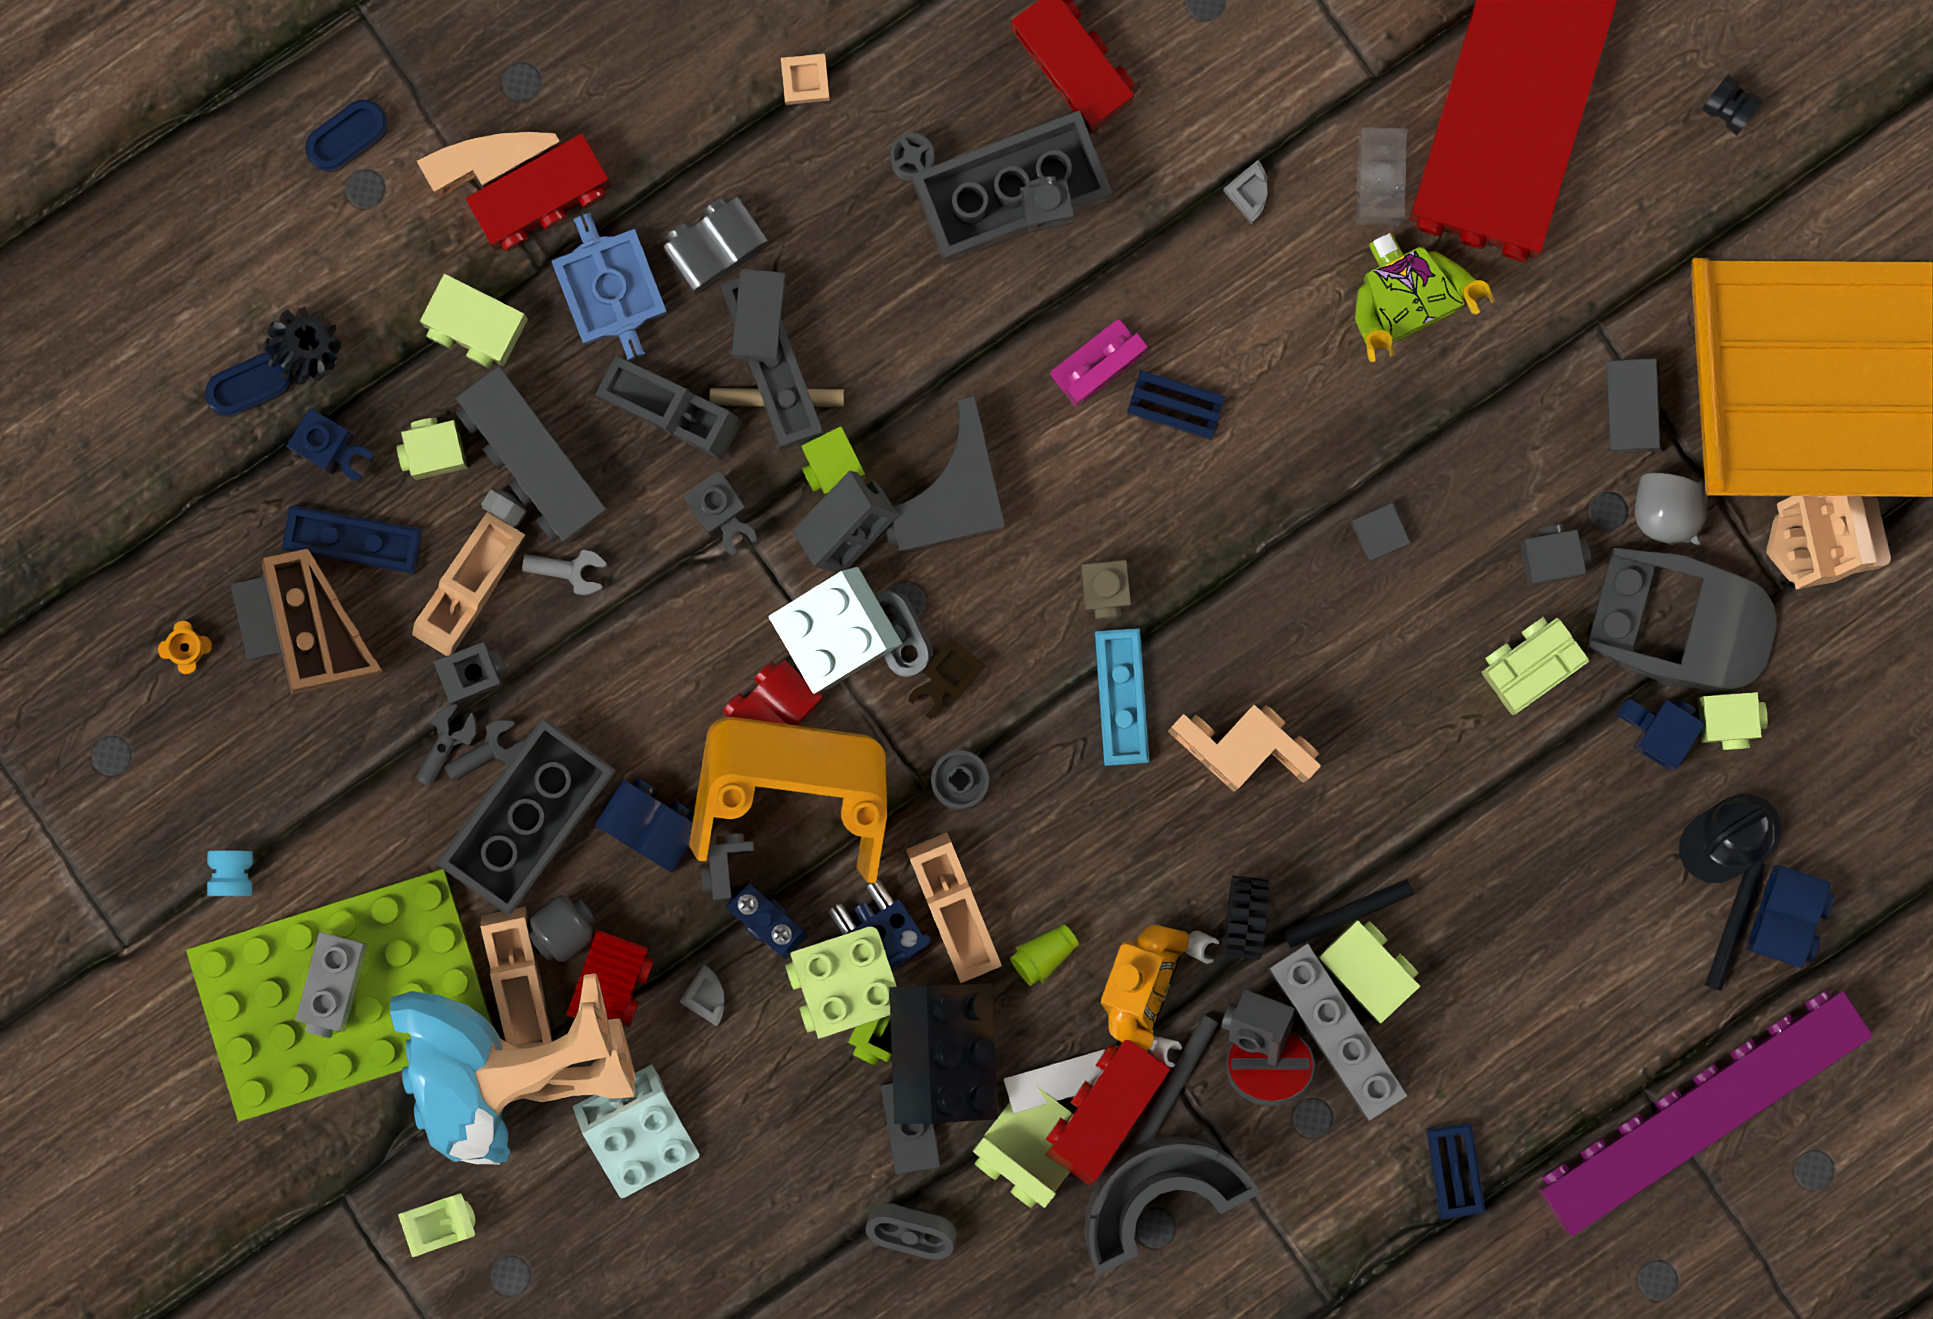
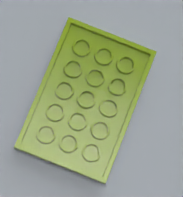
M444 869L186 950L238 1122L402 1071L403 1067L409 1064L406 1053V1040L411 1039L409 1033L396 1032L390 1014V1002L394 996L411 991L440 995L468 1005L485 1017L494 1028L449 878ZM319 932L368 944L346 1030L343 1032L333 1030L331 1038L305 1032L307 1023L296 1021Z

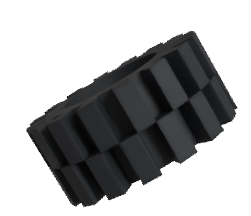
M1232 875L1227 905L1224 956L1261 959L1267 923L1269 879Z

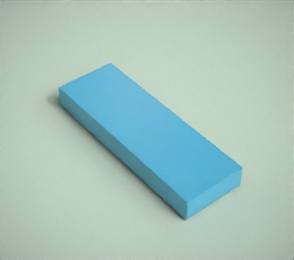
M1140 629L1096 631L1095 644L1104 766L1149 763Z

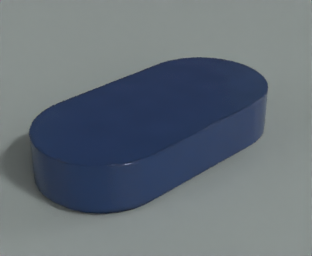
M358 100L351 103L309 135L305 147L309 161L314 167L323 172L341 170L385 136L388 121L384 111L378 104L370 100Z
M263 353L215 374L206 385L205 398L209 407L217 414L224 417L238 416L284 395L292 384L293 374L291 373L288 379L282 380L281 372L283 368L281 366L269 367L268 360L273 354Z

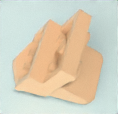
M1791 496L1777 503L1779 513L1773 520L1766 553L1789 581L1794 582L1795 589L1837 582L1854 573L1879 569L1890 563L1891 556L1876 496Z

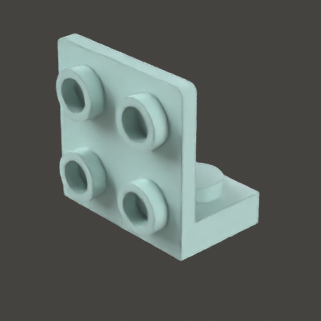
M653 1065L635 1073V1097L610 1099L593 1095L572 1106L583 1136L621 1198L631 1195L699 1158L698 1150L668 1100L661 1079Z

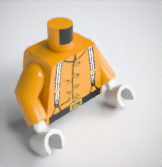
M1150 925L1136 939L1123 942L1101 998V1004L1108 1014L1110 1034L1121 1042L1130 1040L1164 1065L1174 1067L1175 1064L1167 1059V1052L1169 1048L1181 1050L1182 1046L1178 1041L1154 1037L1155 1026L1182 953L1186 952L1187 955L1209 964L1214 959L1205 955L1204 950L1208 944H1219V941L1199 930L1188 934L1186 931L1160 925Z

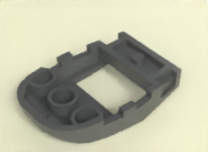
M1612 548L1584 651L1592 655L1598 652L1618 661L1617 666L1633 673H1640L1659 681V684L1673 688L1680 686L1713 693L1737 692L1751 685L1760 676L1768 662L1776 632V613L1770 597L1758 584L1711 563L1684 555ZM1656 566L1703 579L1680 664L1633 652Z

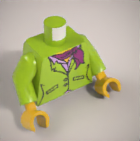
M1389 233L1369 244L1380 267L1367 273L1363 279L1364 284L1357 290L1355 322L1366 343L1368 360L1375 362L1376 349L1385 348L1389 351L1390 357L1394 356V343L1460 311L1465 305L1462 298L1466 300L1471 313L1478 314L1480 310L1475 301L1480 297H1486L1493 303L1494 297L1486 282L1476 280L1462 266L1437 251L1427 252L1421 246L1403 255L1393 233Z

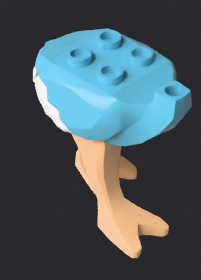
M596 973L584 975L578 1013L568 1034L553 1042L533 1048L518 1049L500 1039L495 1029L485 1017L468 1005L452 999L415 991L391 998L390 1014L395 1031L409 1033L411 1039L406 1040V1053L409 1064L402 1069V1079L406 1093H413L416 1100L414 1104L416 1125L419 1130L425 1129L430 1145L453 1162L464 1161L473 1164L500 1165L501 1162L508 1161L510 1149L507 1147L508 1130L501 1116L503 1108L512 1101L524 1098L546 1102L579 1095H597L610 1099L635 1097V1072L620 1018L607 1019L602 991ZM597 1059L591 1066L567 1068L571 1064Z

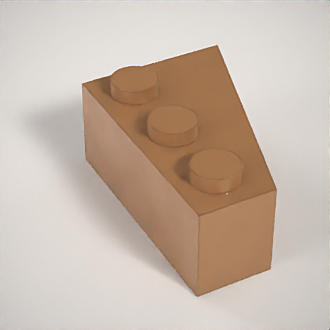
M303 549L263 558L262 567L291 695L380 676L382 671L375 658L372 657L358 630L344 611L336 594L309 550Z

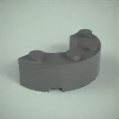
M1164 1137L1143 1142L1116 1158L1106 1168L1093 1188L1085 1216V1238L1090 1259L1099 1276L1138 1256L1139 1253L1134 1239L1137 1219L1145 1205L1159 1194L1174 1190L1196 1192L1210 1200L1217 1211L1222 1214L1260 1195V1191L1247 1172L1233 1157L1212 1144L1187 1137Z

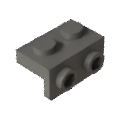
M743 834L716 836L717 845H709V864L701 865L703 893L712 892L713 902L731 900L727 855L754 852V842H744Z

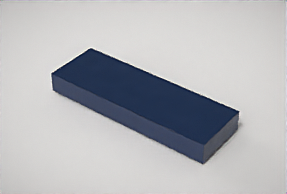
M290 506L282 550L294 552L308 549L311 555L316 557L415 574L423 530Z

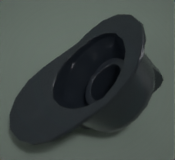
M1738 794L1726 798L1696 817L1684 829L1679 840V856L1683 866L1694 878L1706 883H1723L1731 880L1766 859L1776 850L1782 837L1781 820L1776 809L1767 800L1756 795Z

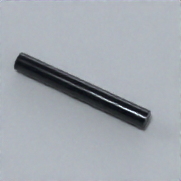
M1762 862L1757 863L1743 873L1705 982V986L1722 991L1766 866Z
M1404 879L1283 933L1289 947L1293 948L1411 897L1414 893L1408 880Z

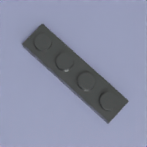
M739 278L721 284V290L734 325ZM781 320L777 363L749 360L748 363L780 450L782 451L822 436L823 431Z

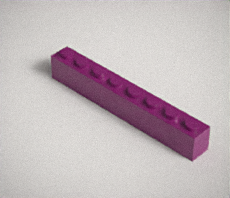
M1827 988L1816 993L1804 1002L1807 1010L1795 1018H1792L1790 1013L1780 1017L1767 1027L1770 1034L1759 1042L1755 1043L1750 1038L1739 1044L1729 1052L1733 1059L1720 1068L1715 1063L1708 1065L1692 1076L1695 1084L1680 1093L1678 1088H1674L1654 1102L1658 1109L1643 1118L1640 1113H1637L1619 1124L1617 1128L1620 1134L1605 1143L1601 1137L1584 1147L1580 1151L1583 1158L1569 1168L1563 1162L1542 1176L1545 1184L1537 1188V1190L1566 1234L1574 1236L1872 1038L1873 1035L1843 991H1834L1830 994Z

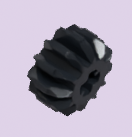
M305 306L299 308L296 316L289 310L281 313L279 322H272L268 327L267 334L270 338H267L264 342L263 350L273 354L268 360L269 367L281 366L283 368L281 372L282 380L288 379L292 373L296 375L299 385L305 384L309 376L318 382L324 378L326 370H333L338 360L334 354H337L341 349V341L332 338L337 330L336 324L324 326L321 323L324 318L323 312L317 313L314 318H310ZM299 342L307 346L305 350L298 346Z

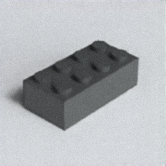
M1080 110L912 174L914 188L944 265L1029 233L1020 188L1030 186L1029 182L1032 180L1055 176L1056 181L1062 179L1067 181L1074 215L1111 202V189Z

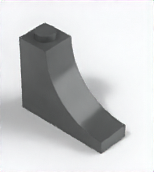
M975 396L957 400L959 413L958 438L952 457L942 474L929 488L915 498L893 506L898 510L899 516L886 528L889 546L898 544L900 555L1005 531V524Z

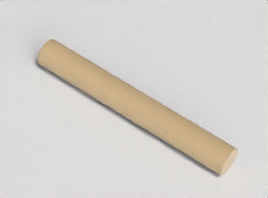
M710 388V402L718 406H764L758 389ZM807 389L814 407H844V389Z

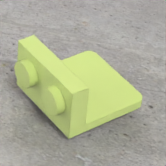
M866 927L790 953L793 962L785 964L793 990L802 988L807 1005L801 1006L799 1009L807 1033L816 1030L818 1039L890 1015L889 987L897 986L876 928Z
M1038 1086L1037 1088L1048 1104L1013 1113L1011 1103H1009L973 1149V1152L979 1156L975 1165L995 1181L1000 1174L1006 1177L1015 1185L1010 1192L1031 1209L1036 1202L1045 1208L1056 1194L1057 1188L1070 1173L1045 1155L1052 1145L1045 1139L1060 1117L1068 1121L1072 1113Z

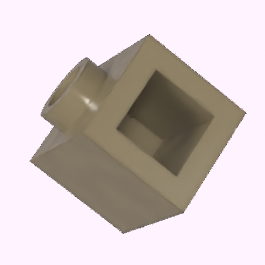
M1126 560L1081 565L1080 573L1085 613H1095V619L1122 617V610L1129 609L1131 606Z

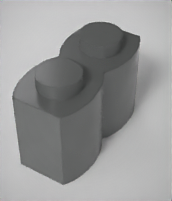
M726 197L716 200L703 211L706 217L693 226L689 222H685L666 236L670 242L663 246L664 251L694 295L705 290L731 270L742 265L768 246V240L738 197L729 202Z

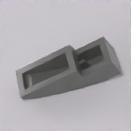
M615 356L595 393L600 399L722 461L743 423L732 412L696 396L688 389L618 356Z

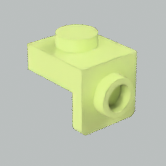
M461 1193L398 1214L412 1257L475 1236L473 1229L476 1222L471 1205L464 1201Z

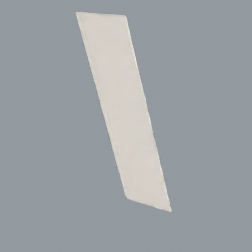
M1105 1049L1005 1078L1004 1083L1013 1113L1048 1104L1038 1087L1058 1101L1074 1096L1085 1080L1093 1084L1101 1072V1069L1096 1067L1095 1064Z

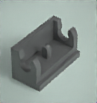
M1656 358L1607 361L1610 451H1617V453L1663 452L1659 362Z
M849 470L798 524L793 533L814 567L839 573L840 571L847 570L899 516V512L892 506L882 488L874 480L866 486L864 480L857 472Z

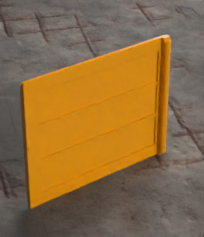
M1709 258L1692 259V295L1705 492L1707 495L1933 497V262L1709 261Z

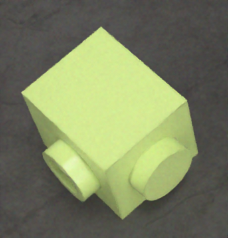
M437 418L422 419L411 423L412 430L401 432L404 444L397 445L402 471L410 470V474L415 480L468 468L459 426L454 420L438 424Z
M1758 692L1703 696L1697 699L1699 720L1705 723L1700 731L1701 743L1722 742L1723 750L1750 748L1749 740L1761 738V729L1767 728V708L1765 702H1759Z

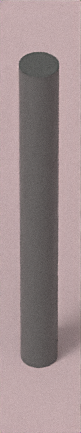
M1203 1015L1126 1151L1143 1142L1153 1140L1218 1027V1022Z

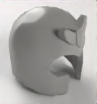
M1649 473L1640 477L1634 513L1637 524L1642 532L1655 541L1665 542L1669 545H1675L1680 542H1692L1700 545L1701 536L1699 532L1708 513V495L1705 492V478L1695 482L1685 477L1665 473Z

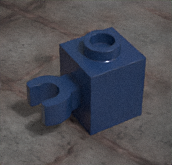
M311 408L307 411L286 446L294 453L330 474H333L337 465L341 464L343 473L351 480L361 482L363 477L352 470L351 463L353 459L358 456H363L372 462L375 459V456L365 447L353 446L350 448L349 445L355 436Z
M1677 698L1673 703L1668 700L1660 702L1654 714L1633 700L1628 699V701L1625 700L1616 715L1642 731L1632 748L1669 771L1678 769L1705 723L1696 718L1699 713L1698 710Z

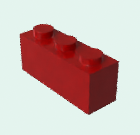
M1038 0L1011 20L1010 29L1073 112L1080 110L1089 134H1092L1133 103L1134 94L1131 90L1135 88V84L1120 65L1114 69L1104 55L1109 51L1099 35L1094 30L1089 33L1084 30L1078 22L1082 15L1072 0Z
M583 133L465 199L493 249L497 251L503 247L505 252L524 244L529 239L526 234L542 226L544 230H548L566 220L567 215L565 212L581 204L583 208H587L598 203L606 197L604 190L612 186Z
M1124 1040L1117 1048L1111 1043L1108 1045L1095 1064L1096 1067L1101 1069V1072L1093 1084L1085 1080L1070 1102L1077 1108L1068 1121L1060 1117L1045 1139L1052 1144L1045 1155L1089 1186L1098 1179L1170 1071L1169 1067L1130 1040Z

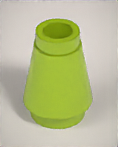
M1062 924L1058 928L1017 946V952L1010 957V960L1022 979L1032 986L1038 981L1044 983L1073 950L1079 946V943L1072 931L1065 924Z

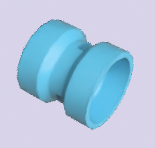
M208 851L207 865L211 869H216V873H212V878L207 882V896H252L253 883L248 879V874H244V869H249L253 865V851Z

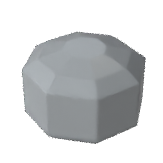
M490 489L481 504L485 511L513 528L520 525L527 513L525 506L517 497L500 489Z

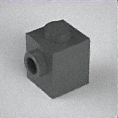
M1565 524L1538 529L1539 537L1524 539L1520 542L1528 587L1582 577L1586 574L1585 566L1591 565L1587 540L1579 539L1578 530L1566 532Z

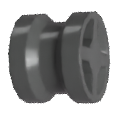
M907 133L900 136L893 143L890 150L893 172L900 179L912 182V174L934 166V149L931 142L918 133Z

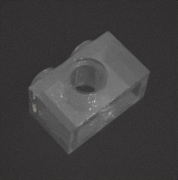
M1361 128L1357 143L1355 225L1400 226L1404 220L1407 129Z

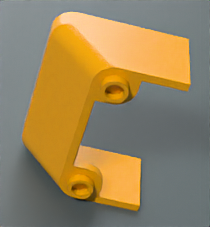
M723 717L710 726L706 736L689 847L698 861H707L713 818L735 819L744 815L752 805L755 786L843 798L841 807L842 822L852 834L861 836L856 868L867 883L876 884L887 820L886 755L882 746L874 738L862 734L737 717Z

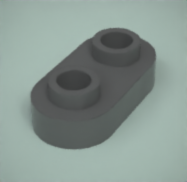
M885 591L876 594L875 597L885 614L889 605L895 606L898 611L897 619L889 621L903 644L884 655L888 666L896 674L905 677L922 673L933 659V648L911 602L904 594L897 591ZM909 645H913L917 649L918 656L915 661H910L906 657L905 651Z
M892 1203L875 1206L870 1211L866 1225V1234L875 1244L931 1260H941L950 1256L957 1238L956 1228L947 1219Z

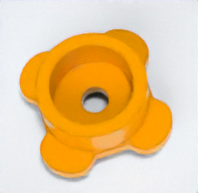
M179 621L174 625V631L169 634L166 641H162L159 644L158 653L161 658L170 659L176 663L181 673L191 674L195 672L197 668L196 663L202 655L210 653L212 642L208 637L199 636L194 632L189 622ZM184 643L189 645V650L186 652L181 650V646Z

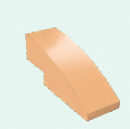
M500 133L469 139L442 148L417 160V163L439 199L475 178H478L484 188L560 146L561 143L555 133Z
M487 512L439 581L438 589L414 622L412 635L445 656L453 654L494 591L524 540L525 534Z
M946 832L907 848V854L960 983L1002 967L948 833Z
M526 906L514 909L510 916L502 911L482 915L480 927L490 965V977L505 1041L518 1049L533 1048L553 1042L536 951L533 942L529 938L531 928Z

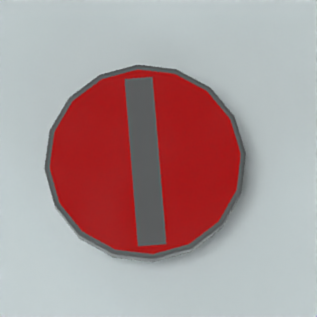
M1292 1031L1275 1067L1267 1064L1268 1056L1265 1054L1247 1052L1236 1043H1232L1228 1048L1225 1063L1228 1081L1240 1096L1254 1104L1266 1106L1289 1104L1304 1095L1313 1082L1315 1060L1312 1050L1301 1036Z

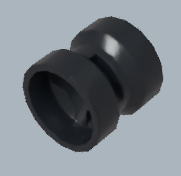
M1728 74L1702 107V110L1711 117H1720L1725 121L1726 128L1737 136L1764 100L1754 92L1746 93L1740 88L1739 81Z

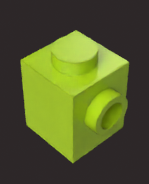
M841 426L801 446L809 463L802 470L813 492L822 489L826 496L849 470L857 472L863 480L866 479L865 473Z

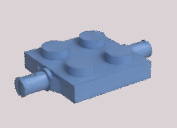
M587 213L583 215L589 229L588 232L585 229L581 216L573 221L577 226L583 244L572 253L552 260V264L582 342L585 346L606 337H619L627 356V361L635 359L630 342L633 343L638 358L645 355L636 330L645 322L668 313L635 229H632L614 237H599L592 214Z

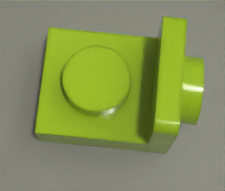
M890 1015L855 1027L848 1043L856 1046L853 1052L854 1056L874 1066H877L880 1059L889 1063L892 1053L869 1041L872 1035L881 1038L891 1018Z

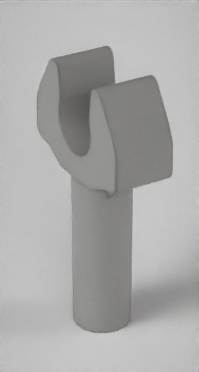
M582 550L579 557L571 562L525 554L522 571L568 579L574 586V593L576 595L590 596L602 591L603 586L595 582L584 581L582 578L583 569L588 566L607 568L608 565L596 553Z

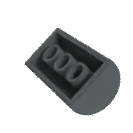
M542 717L436 864L510 916L616 770Z

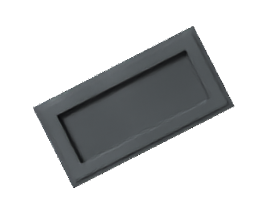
M740 269L732 359L777 363L785 273Z

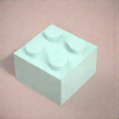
M858 567L840 571L768 616L813 694L832 688L903 644Z

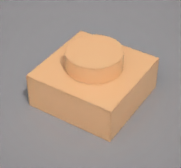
M825 54L781 58L786 105L830 101Z

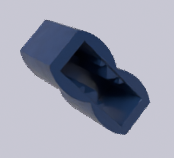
M637 777L632 784L623 780L595 826L673 873L689 847L694 812L676 801L673 802L670 808L655 799L659 791Z
M1774 865L1749 935L1746 950L1799 968H1803L1806 960L1812 962L1820 943V936L1815 935L1818 921L1820 918L1826 919L1834 902V894L1829 892L1831 882L1781 865Z

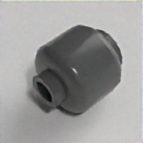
M559 895L531 916L530 924L532 929L529 931V938L547 961L555 958L557 961L567 962L592 944L595 935L591 924L597 919L581 898L573 903L568 897Z

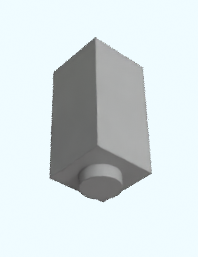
M319 932L296 1016V1021L307 1023L305 1032L331 1038L333 1030L338 1032L346 1030L368 947L367 943Z

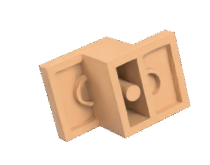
M1253 705L1217 744L1211 739L1215 731L1196 714L1191 720L1183 714L1168 731L1233 792L1242 786L1270 754L1280 761L1301 782L1309 780L1321 767L1315 760L1319 755L1317 750L1301 736L1294 740L1281 729L1285 725L1284 720L1267 705L1261 710Z

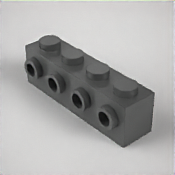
M499 366L456 397L463 407L456 412L457 416L471 434L480 430L489 442L482 449L498 470L505 465L516 478L509 484L525 506L533 501L542 513V516L536 519V521L551 541L560 537L563 543L567 545L609 514Z

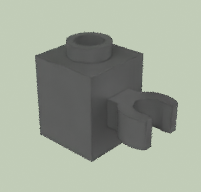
M718 471L683 495L710 537L721 530L723 531V545L731 556L735 557L738 555L736 548L732 545V538L737 533L746 534L753 544L758 541L753 528L745 523H739L737 520L745 515L747 510L721 471Z

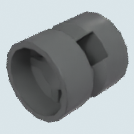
M958 750L947 753L937 761L932 770L931 785L935 797L942 805L951 810L964 811L972 809L982 802L988 792L990 778L987 767L981 758L971 752Z

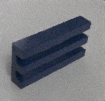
M1140 370L1127 415L1212 440L1225 396ZM1145 383L1213 404L1212 410L1143 390ZM1140 399L1208 420L1207 426L1202 427L1138 407Z
M1471 1123L1425 1129L1439 1218L1448 1219L1486 1213ZM1457 1134L1463 1135L1474 1205H1465L1454 1136ZM1444 1136L1456 1208L1450 1209L1448 1207L1437 1139Z

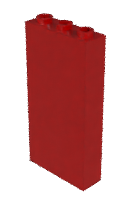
M1475 0L1408 220L1417 223V230L1434 236H1442L1443 231L1460 236V243L1477 249H1484L1486 244L1503 249L1502 256L1519 262H1527L1528 257L1533 259L1538 257L1544 244L1617 0Z

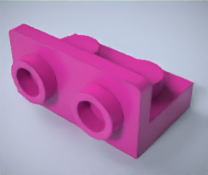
M1116 320L1054 368L1050 376L1077 409L1147 353L1148 346L1137 333L1133 336L1122 321Z

